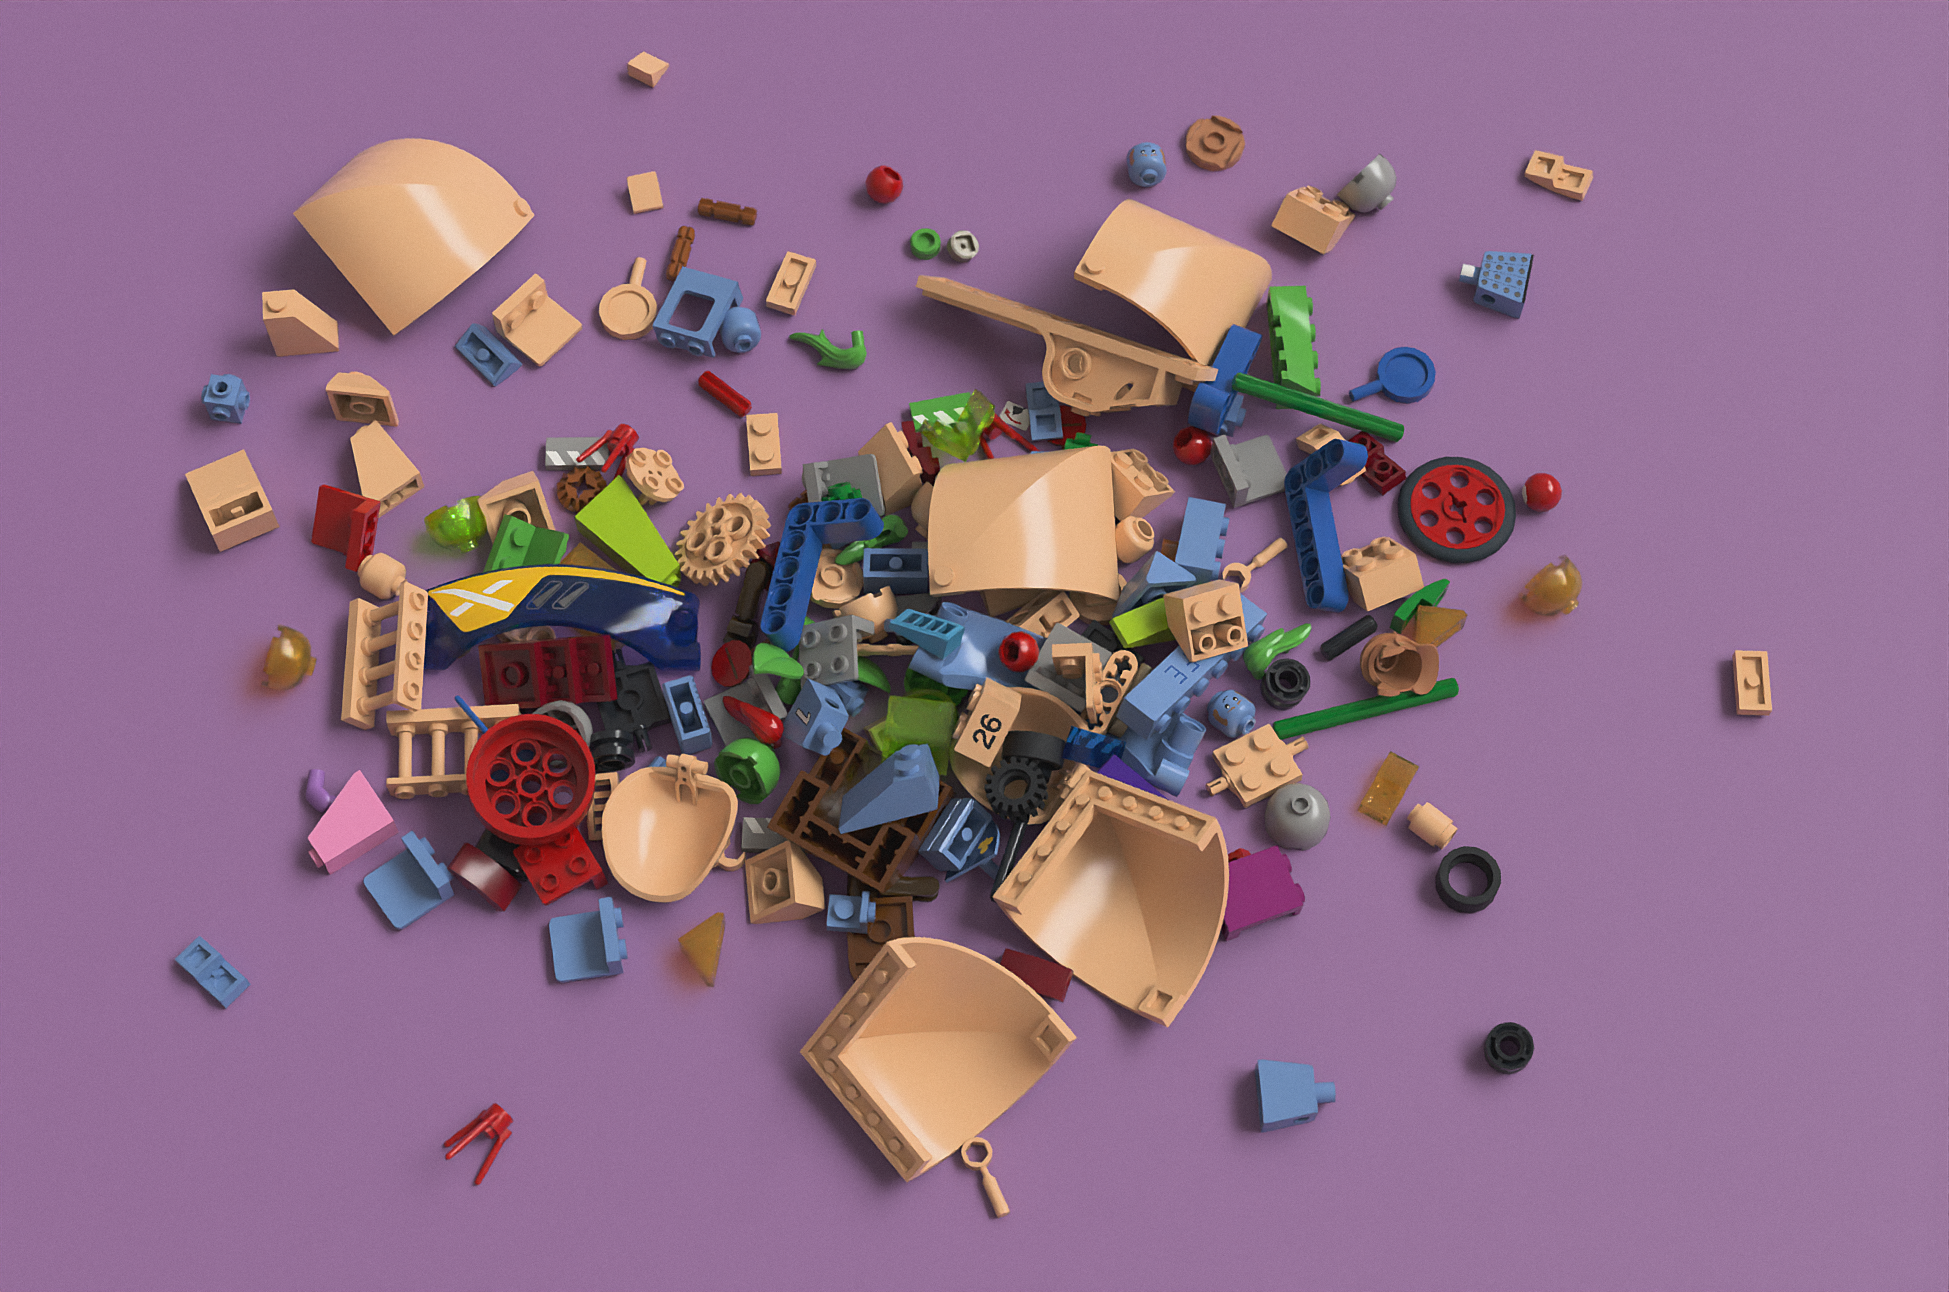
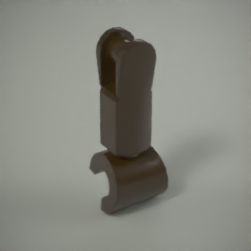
M758 561L749 565L743 583L744 586H742L735 609V614L739 616H732L726 628L727 633L723 639L724 643L735 640L747 644L750 649L755 646L758 637V623L751 621V619L757 618L764 589L770 575V567L766 562Z
M847 874V896L862 897L863 891H869L870 898H878V894H880V898L912 896V901L932 902L937 898L940 887L938 880L931 876L912 878L911 876H902L888 891L881 893Z

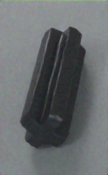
M1371 615L1364 616L1322 643L1320 648L1322 655L1327 660L1334 659L1376 632L1377 622Z

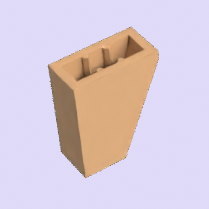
M294 289L262 292L263 321L277 357L339 351L338 323L335 319Z
M377 421L361 427L350 438L362 496L381 501L378 518L424 488L420 472Z

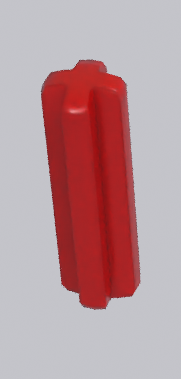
M705 371L699 377V386L738 416L745 417L752 408L751 402L712 372Z

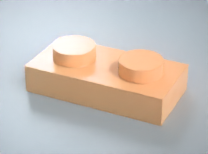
M787 251L766 299V307L795 316L816 268V260Z
M777 413L746 415L750 475L782 474Z
M1735 650L1732 660L1737 715L1769 716L1772 711L1767 651Z

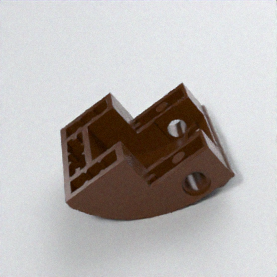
M843 728L841 743L836 748H832L829 755L820 754L809 774L800 770L767 828L879 892L885 893L898 882L920 854L918 850L950 800L954 799L956 793L951 786L939 780L937 810L841 834L839 822L843 795L890 757L870 746L866 739Z

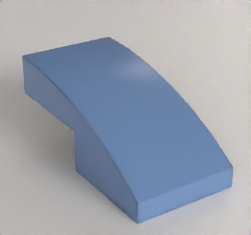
M1044 382L1025 383L1032 442L1063 439L1059 401L1049 394Z
M200 935L175 958V961L225 1008L251 985L240 972L230 965Z

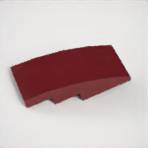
M610 634L478 645L485 706L518 704L519 708H541L547 703L560 700L579 704L582 702H602L617 699Z

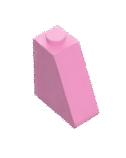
M360 770L352 775L308 836V840L313 848L308 851L310 857L318 868L324 865L330 875L399 833L394 820Z

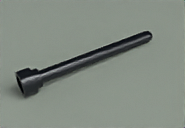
M1029 760V764L1032 761L1037 764L1047 784L1053 771L1052 766L1043 761ZM1027 782L1024 795L1028 792L1029 784ZM1031 813L1026 814L1027 821L1022 822L1021 817L1018 816L1017 822H1014L990 892V899L994 903L996 902L993 899V895L1013 869Z

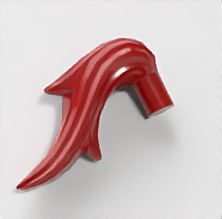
M723 696L722 701L727 712L735 720L750 728L760 742L770 744L774 749L781 747L784 727L783 722L778 716L734 697Z

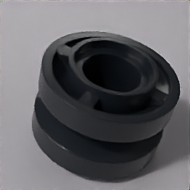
M1289 658L1279 659L1271 664L1262 677L1260 684L1261 694L1272 707L1282 710L1291 709L1297 706L1307 694L1311 682L1310 675L1305 666L1300 662ZM1279 679L1287 680L1291 684L1292 689L1284 688L1280 684Z
M604 730L592 734L589 749L593 756L595 770L613 772L625 770L633 766L635 763V753L631 750L634 747L633 735L623 730Z
M1505 1022L1495 1026L1488 1034L1484 1044V1056L1487 1063L1495 1071L1503 1074H1514L1523 1070L1528 1065L1534 1052V1041L1530 1032L1522 1025L1513 1022ZM1503 1041L1513 1042L1518 1048V1053L1513 1056L1505 1055L1500 1049V1043Z

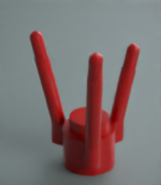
M990 407L981 409L972 419V425L976 428L972 435L980 443L987 459H994V456L985 438L996 439L1002 432L1011 439L1018 441L1030 452L1040 451L1008 426Z
M619 424L614 431L608 429L603 437L578 456L576 461L578 463L582 462L605 443H608L607 448L611 454L602 466L601 472H607L615 459L622 457L613 480L618 475L622 477L626 468V458L634 450L633 447L637 443L639 435L629 425Z
M493 1103L487 1110H483L476 1119L444 1142V1146L448 1148L459 1141L445 1155V1159H452L481 1132L490 1140L497 1136L498 1138L474 1181L476 1185H480L503 1143L512 1134L508 1127L513 1123V1119L502 1107Z

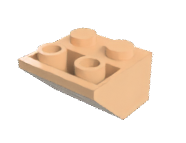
M1308 185L1286 194L1271 226L1314 250L1325 254L1334 248L1356 214L1348 211L1349 206L1338 200L1330 201L1322 197V191Z
M892 422L880 429L858 451V456L873 454L876 457L885 516L912 505L914 496L922 487L920 474L923 471L920 462L916 456H910L907 451L909 446L902 431L897 432Z
M1136 449L1110 452L1114 515L1120 522L1129 516L1143 518L1174 494L1175 491L1168 485V479L1162 473L1155 471L1147 463L1148 459L1142 452Z
M1390 537L1376 538L1371 541L1370 545L1360 549H1349L1341 556L1348 592L1353 601L1366 611L1373 610L1424 588L1416 554Z
M1218 579L1163 595L1168 627L1189 662H1196L1248 647L1239 583Z

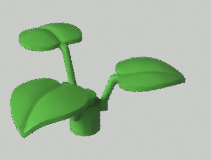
M808 616L805 617L804 625L815 623ZM759 643L754 650L752 659L754 674L766 673L781 676L775 690L782 702L793 705L802 689L801 678L804 675L803 667L797 662L799 643L795 647L792 658L783 649L775 645ZM858 656L857 680L883 689L889 694L891 687L882 669L870 659Z

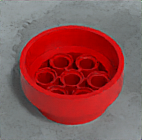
M522 714L498 722L480 737L468 760L466 770L467 791L476 817L494 835L511 843L542 845L566 836L584 819L594 798L596 772L589 747L572 727L550 716ZM528 749L534 752L535 757L531 761L523 762L517 758V754L522 750ZM558 760L564 762L567 767L563 772L554 773L548 766L551 762ZM497 770H504L509 774V778L504 782H495L492 780L491 775ZM528 781H535L541 786L540 790L533 794L526 793L522 787ZM560 792H566L571 795L572 800L566 805H560L553 798ZM501 802H510L515 808L510 814L505 815L499 813L496 807ZM533 813H541L546 817V821L539 826L530 824L527 819Z

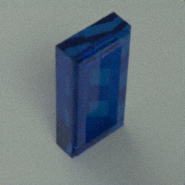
M1071 726L1062 758L1100 768L1112 754L1122 759L1126 741Z

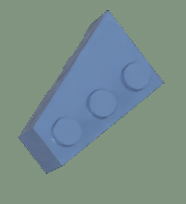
M1188 497L1175 563L1195 576L1197 581L1191 587L1211 582V580H1218L1221 562L1215 561V558L1222 559L1225 540L1219 539V537H1226L1230 519L1223 517L1226 504Z

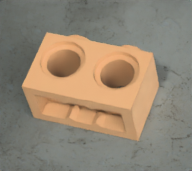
M1043 590L1005 622L1048 638L1056 623L1068 627L1080 617V614L1064 591Z

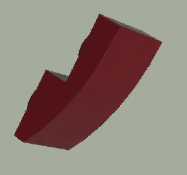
M913 420L901 422V431L905 435L909 446L907 451L911 457H917L922 467L921 481L924 484L929 482L934 486L935 476L940 472L938 457L932 458L931 446L923 447L921 431L915 432Z
M1361 431L1348 440L1349 442L1362 444L1366 447L1368 453L1365 464L1366 471L1361 476L1381 495H1385L1407 479L1406 470L1386 456L1384 446L1367 432Z
M470 843L463 844L446 868L467 890H476L496 911H505L522 887L509 872Z
M1005 948L1000 962L1001 966L1020 978L1040 997L1064 1002L1074 973L1072 969Z

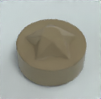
M960 230L949 238L947 250L954 260L965 263L978 253L979 244L972 233Z

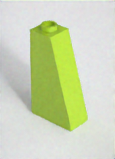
M618 475L575 516L578 532L632 577L676 590L682 579L679 563L624 478ZM642 585L659 600L666 593H672L670 591Z

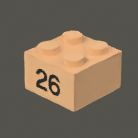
M987 677L982 686L976 684L968 700L969 703L966 708L969 710L968 714L962 712L953 729L952 738L956 739L954 750L990 768L1020 710L1022 694Z

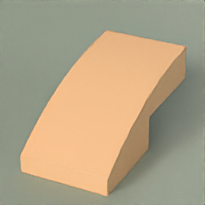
M1535 150L1525 171V177L1553 192L1583 201L1592 182L1593 171L1564 164L1563 156Z

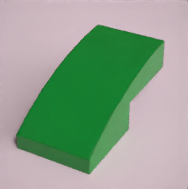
M1445 578L1435 581L1413 594L1394 613L1389 628L1401 634L1417 611L1429 618L1445 597L1450 581Z

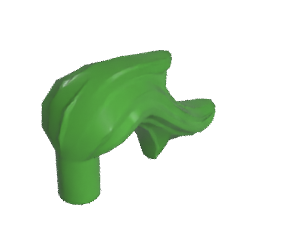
M823 329L819 335L799 332L788 337V339L800 341L815 348L822 357V360L817 364L819 366L848 370L854 369L865 362L867 355L863 331L851 332L852 348L849 349L835 347L827 339Z
M895 514L883 517L884 528L876 538L866 541H854L838 554L835 563L838 565L852 564L864 559V548H881L885 545L902 541L908 533L905 521Z
M1305 623L1285 633L1284 629L1280 628L1247 647L1243 660L1252 676L1256 680L1262 679L1265 674L1264 670L1276 655L1282 652L1288 653L1290 649L1303 643L1311 632V624Z

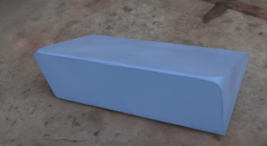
M472 323L454 346L493 386H498L523 365L483 325Z

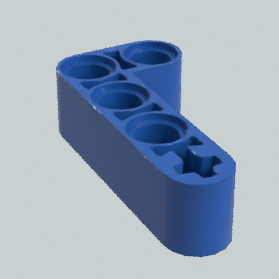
M1235 324L1231 326L1212 365L1213 368L1219 369L1215 381L1200 382L1194 393L1188 416L1189 425L1218 435L1238 394V391L1233 390L1231 387L1233 377L1238 372L1247 374L1262 340L1261 334Z

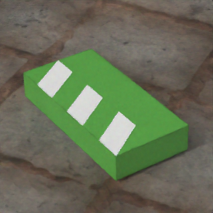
M970 392L909 403L915 432L921 431V434L972 425V419L975 416Z

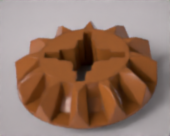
M574 466L572 471L568 473L563 472L560 482H557L558 499L564 508L571 512L579 513L607 487L606 480L602 477L600 471L596 472L589 466L586 468ZM585 480L589 490H584L578 498L577 489L574 486L580 487L581 483Z

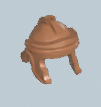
M1393 631V633L1379 634L1366 643L1360 655V668L1365 680L1377 687V694L1398 696L1400 692L1410 690L1422 695L1430 692L1436 683L1439 671V654L1437 647L1433 644H1418Z

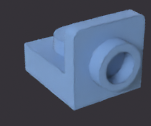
M863 891L862 897L830 894L827 931L867 934L868 922L874 923L876 903L870 902L869 891Z

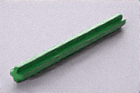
M1241 372L1234 375L1231 387L1233 390L1395 442L1402 439L1404 435V426L1400 423Z
M1448 678L1436 681L1432 690L1427 694L1420 695L1410 690L1400 692L1398 696L1379 695L1275 721L1272 728L1279 739L1282 740L1455 697L1458 695L1459 686L1455 678Z

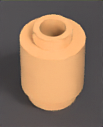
M1429 802L1424 806L1418 803L1407 817V820L1411 822L1408 829L1432 847L1438 846L1442 850L1458 830V828L1452 825L1453 820Z

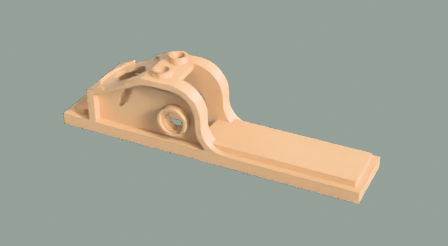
M918 276L916 287L923 289L922 295L1042 335L1046 342V356L1042 368L1045 388L1053 398L1072 406V412L1083 416H1089L1090 414L1101 416V412L1129 411L1131 407L1177 405L1183 383L1199 385L1200 382L1215 381L1219 370L944 277ZM1128 384H1133V387L1130 389Z

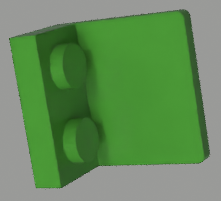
M504 514L482 574L522 568L558 567L561 558L566 552L569 534L536 527L514 516ZM547 575L543 577L531 591L538 593L548 582L555 581L556 576ZM550 582L540 593L544 594L554 582Z

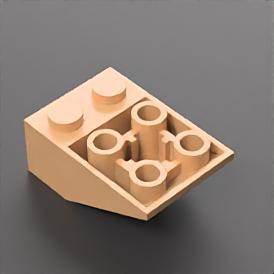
M244 449L185 474L220 552L279 527L270 503Z

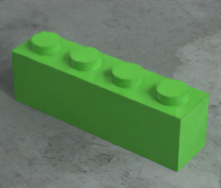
M1306 286L1269 287L1266 305L1273 383L1315 397L1320 396V378H1315L1314 369H1318L1317 351H1312V342H1315L1316 337L1315 324H1310L1309 316L1313 314L1312 297H1307ZM1275 403L1276 409H1291Z

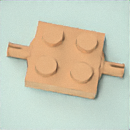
M1267 724L1213 751L1212 757L1220 768L1222 777L1205 784L1210 796H1214L1228 788L1238 796L1243 806L1247 808L1273 795L1283 786L1302 780L1303 774L1294 762L1293 756L1309 748L1308 743L1301 736L1299 739L1285 744L1279 739L1271 725Z

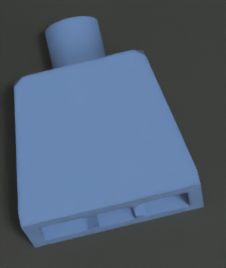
M1257 1060L1254 1071L1261 1132H1269L1312 1122L1318 1113L1317 1103L1335 1102L1334 1082L1315 1083L1313 1066L1272 1060Z

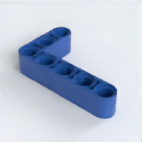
M1335 438L1292 467L1285 476L1284 488L1305 599L1310 608L1340 613L1348 604V588L1329 492L1364 468L1368 453L1366 447L1362 444Z
M866 498L801 503L789 511L760 623L762 632L772 645L783 649L785 652L794 649L798 645L823 544L871 540L882 532L884 523L871 502Z

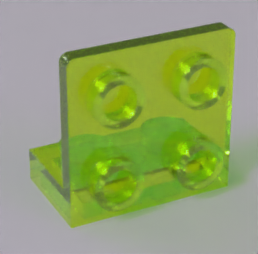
M974 389L954 428L936 419L935 423L924 419L919 430L934 447L966 462L969 455H973L976 452L980 442L979 437L984 427L987 428L992 423L995 415V405L981 391Z

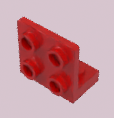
M321 485L318 490L311 542L342 552L344 556H347L345 568L357 572L362 561L367 556L373 555L381 501L329 485Z
M577 827L556 841L542 845H521L513 851L545 906L589 881H592L597 890L608 884L601 867Z

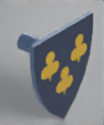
M993 820L970 856H967V861L960 871L949 870L946 872L945 881L947 883L977 866L981 867L995 881L999 866L991 859L997 856L1000 832Z

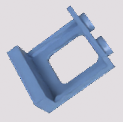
M682 266L652 325L658 342L667 348L677 347L687 350L696 356L705 355L714 358L716 354L712 342L724 320L726 312L730 306L740 307L743 301L738 281ZM684 294L714 301L702 328L697 332L669 324Z

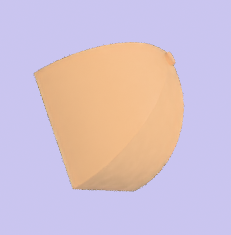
M412 138L390 140L365 149L354 156L293 212V215L393 335L411 324L467 280L509 243L535 216L529 204L517 194L510 184L479 158L449 144Z
M1127 199L1115 208L1094 237L1074 272V279L1100 291L1103 289L1110 291L1132 303L1162 325L1181 344L1192 361L1212 367L1231 326L1235 324L1246 328L1272 280V270L1268 262L1254 252L1133 199ZM1183 383L1182 387L1195 392L1198 384L1193 383V385Z
M1098 445L945 465L935 480L929 510L928 564L930 595L932 597H941L973 591L1044 589L1084 593L1088 607L1117 604L1119 600V582L1110 448Z
M1087 770L993 895V899L1030 941L1057 964L1072 969L1074 977L1120 1006L1168 1028L1199 983L1211 959L1220 934L1229 888V864L1226 842L1222 829L1215 817Z
M908 937L885 943L799 1052L903 1179L909 1182L944 1161L962 1148L967 1140L979 1135L1003 1115L1044 1076L1077 1037L1030 986L1000 964L955 943L925 937Z

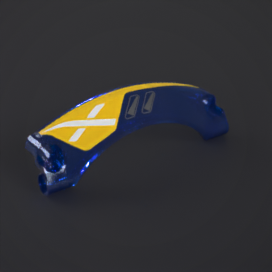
M542 564L502 568L477 573L425 590L428 592L427 611L429 612H427L423 670H446L467 650L486 639L515 629L535 626H563L584 629L602 635L610 634V638L634 649L662 671H700L701 644L698 642L699 598L692 592L642 576L589 566Z

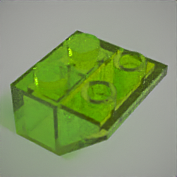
M890 695L881 764L896 751H900L907 745L916 744L919 746L928 743L938 774L947 776L955 703Z

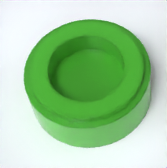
M928 228L915 231L910 240L911 252L915 257L922 260L936 257L941 248L940 236L937 232Z

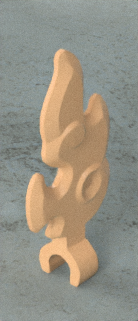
M857 644V656L915 655L918 645Z

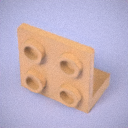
M536 273L492 312L496 332L539 367L543 366L582 330V324L548 297L545 281Z
M1092 643L1052 644V659L1057 675H1062L1063 678L1077 679L1081 678L1082 674H1086V708L1090 724L1097 723V714H1103V695L1101 694L1100 685H1096V682H1102L1103 678L1100 653H1094Z

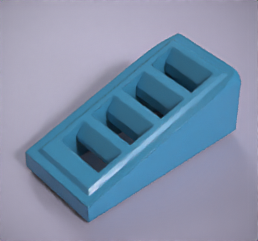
M906 609L889 624L891 630L941 659H944L960 646L965 627L960 624L911 609Z

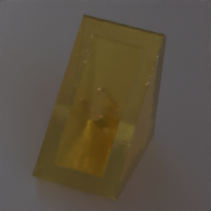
M1418 605L1413 621L1412 641L1418 644H1433L1438 647L1463 629L1468 614L1464 610Z
M721 912L715 913L678 939L680 950L709 987H714L726 927L725 916Z

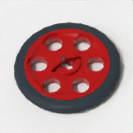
M1443 457L1419 466L1405 480L1397 501L1398 517L1401 526L1411 542L1425 554L1449 563H1471L1483 560L1496 553L1507 543L1514 530L1516 521L1515 501L1502 477L1490 467L1476 460L1464 457ZM1454 476H1461L1467 481V486L1457 488L1452 485L1450 479ZM1428 486L1434 487L1438 490L1439 496L1434 499L1427 498L1423 494L1422 489ZM1480 493H1487L1493 498V503L1482 505L1478 502L1476 496ZM1453 504H1455L1457 508L1463 507L1461 514H1459L1457 511L1451 512ZM1424 514H1430L1436 518L1437 524L1430 527L1425 526L1420 521V517ZM1477 521L1488 522L1491 526V531L1488 533L1478 532L1474 524ZM1451 531L1458 532L1462 535L1463 541L1459 544H1453L1448 541L1446 534Z

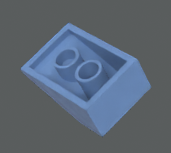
M928 743L919 746L911 744L903 747L900 751H896L843 795L839 822L841 834L937 810L940 777Z

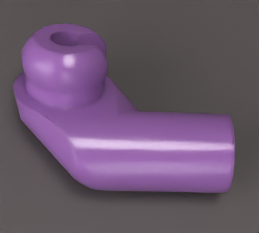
M311 769L308 774L306 800L316 811L323 813L329 809L336 797L329 795L323 788L325 772L319 769Z

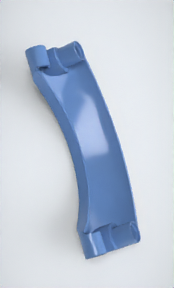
M943 602L936 617L965 627L960 646L944 659L918 646L909 665L910 669L948 687L973 690L976 684L982 686L987 677L1005 687L1041 690L1024 680L1029 670L1015 673L1005 668L1001 664L998 652L999 644L1003 638L1013 632L1022 631L1031 635L1037 641L1039 652L1047 638L1005 621L963 608L957 604ZM1117 673L1114 680L1123 686L1125 683L1120 682L1121 674ZM1105 687L1101 690L1103 702L1105 703L1114 702L1118 697V692L1113 687ZM1071 707L1080 716L1081 712ZM1175 713L1171 717L1172 720L1168 727L1161 734L1156 731L1148 740H1145L1128 726L1121 738L1107 732L1096 744L1103 747L1111 737L1119 739L1108 751L1111 755L1115 754L1152 786L1178 797L1190 772L1188 768L1206 732V728L1199 721L1184 713L1181 715ZM1097 714V723L1090 724L1089 719L1086 720L1089 730H1093L1095 726L1101 728L1102 725L1099 722L1101 714Z

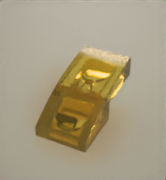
M1390 751L1357 811L1387 826L1420 766Z

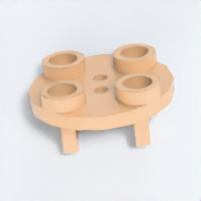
M635 448L626 458V474L642 492L638 498L641 505L647 501L650 505L655 504L657 501H672L684 488L682 480L671 464V456L664 450L656 452L647 448Z

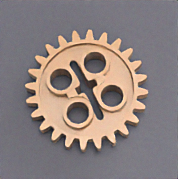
M739 493L734 498L732 494H728L725 501L718 497L713 507L707 503L704 513L697 511V519L687 522L690 528L689 530L681 531L680 534L684 539L676 543L680 550L675 552V555L679 559L677 562L681 568L680 570L695 584L700 582L706 587L711 582L714 586H717L720 578L727 583L730 579V574L734 573L737 577L740 576L741 567L748 569L750 565L748 561L751 558H759L756 553L757 549L766 547L761 540L770 537V534L766 531L771 526L767 520L769 515L764 507L750 495L744 497L742 493Z

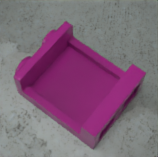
M1277 845L1228 863L1229 888L1221 927L1226 942L1239 937L1240 932L1289 913H1292L1293 916L1300 914L1304 905L1303 902H1305V896L1299 883L1294 884L1290 875L1292 867L1289 858L1285 853L1281 854Z

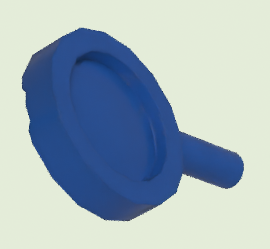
M1405 346L1394 348L1384 354L1380 360L1376 380L1349 390L1350 399L1355 402L1382 391L1386 397L1395 402L1406 404L1419 402L1428 396L1433 388L1436 375L1433 361L1424 352L1416 348Z

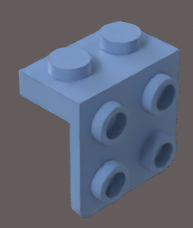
M413 831L401 838L406 850L368 874L363 881L367 890L397 930L406 928L454 895L449 882L453 879V876L446 869L447 867L443 862L437 865L431 856L435 852L427 839L423 837L419 840Z
M612 897L598 899L599 911L555 917L550 920L549 929L554 969L558 982L565 983L624 973L622 960L628 959L625 939H619L618 928L624 927L621 907H614Z

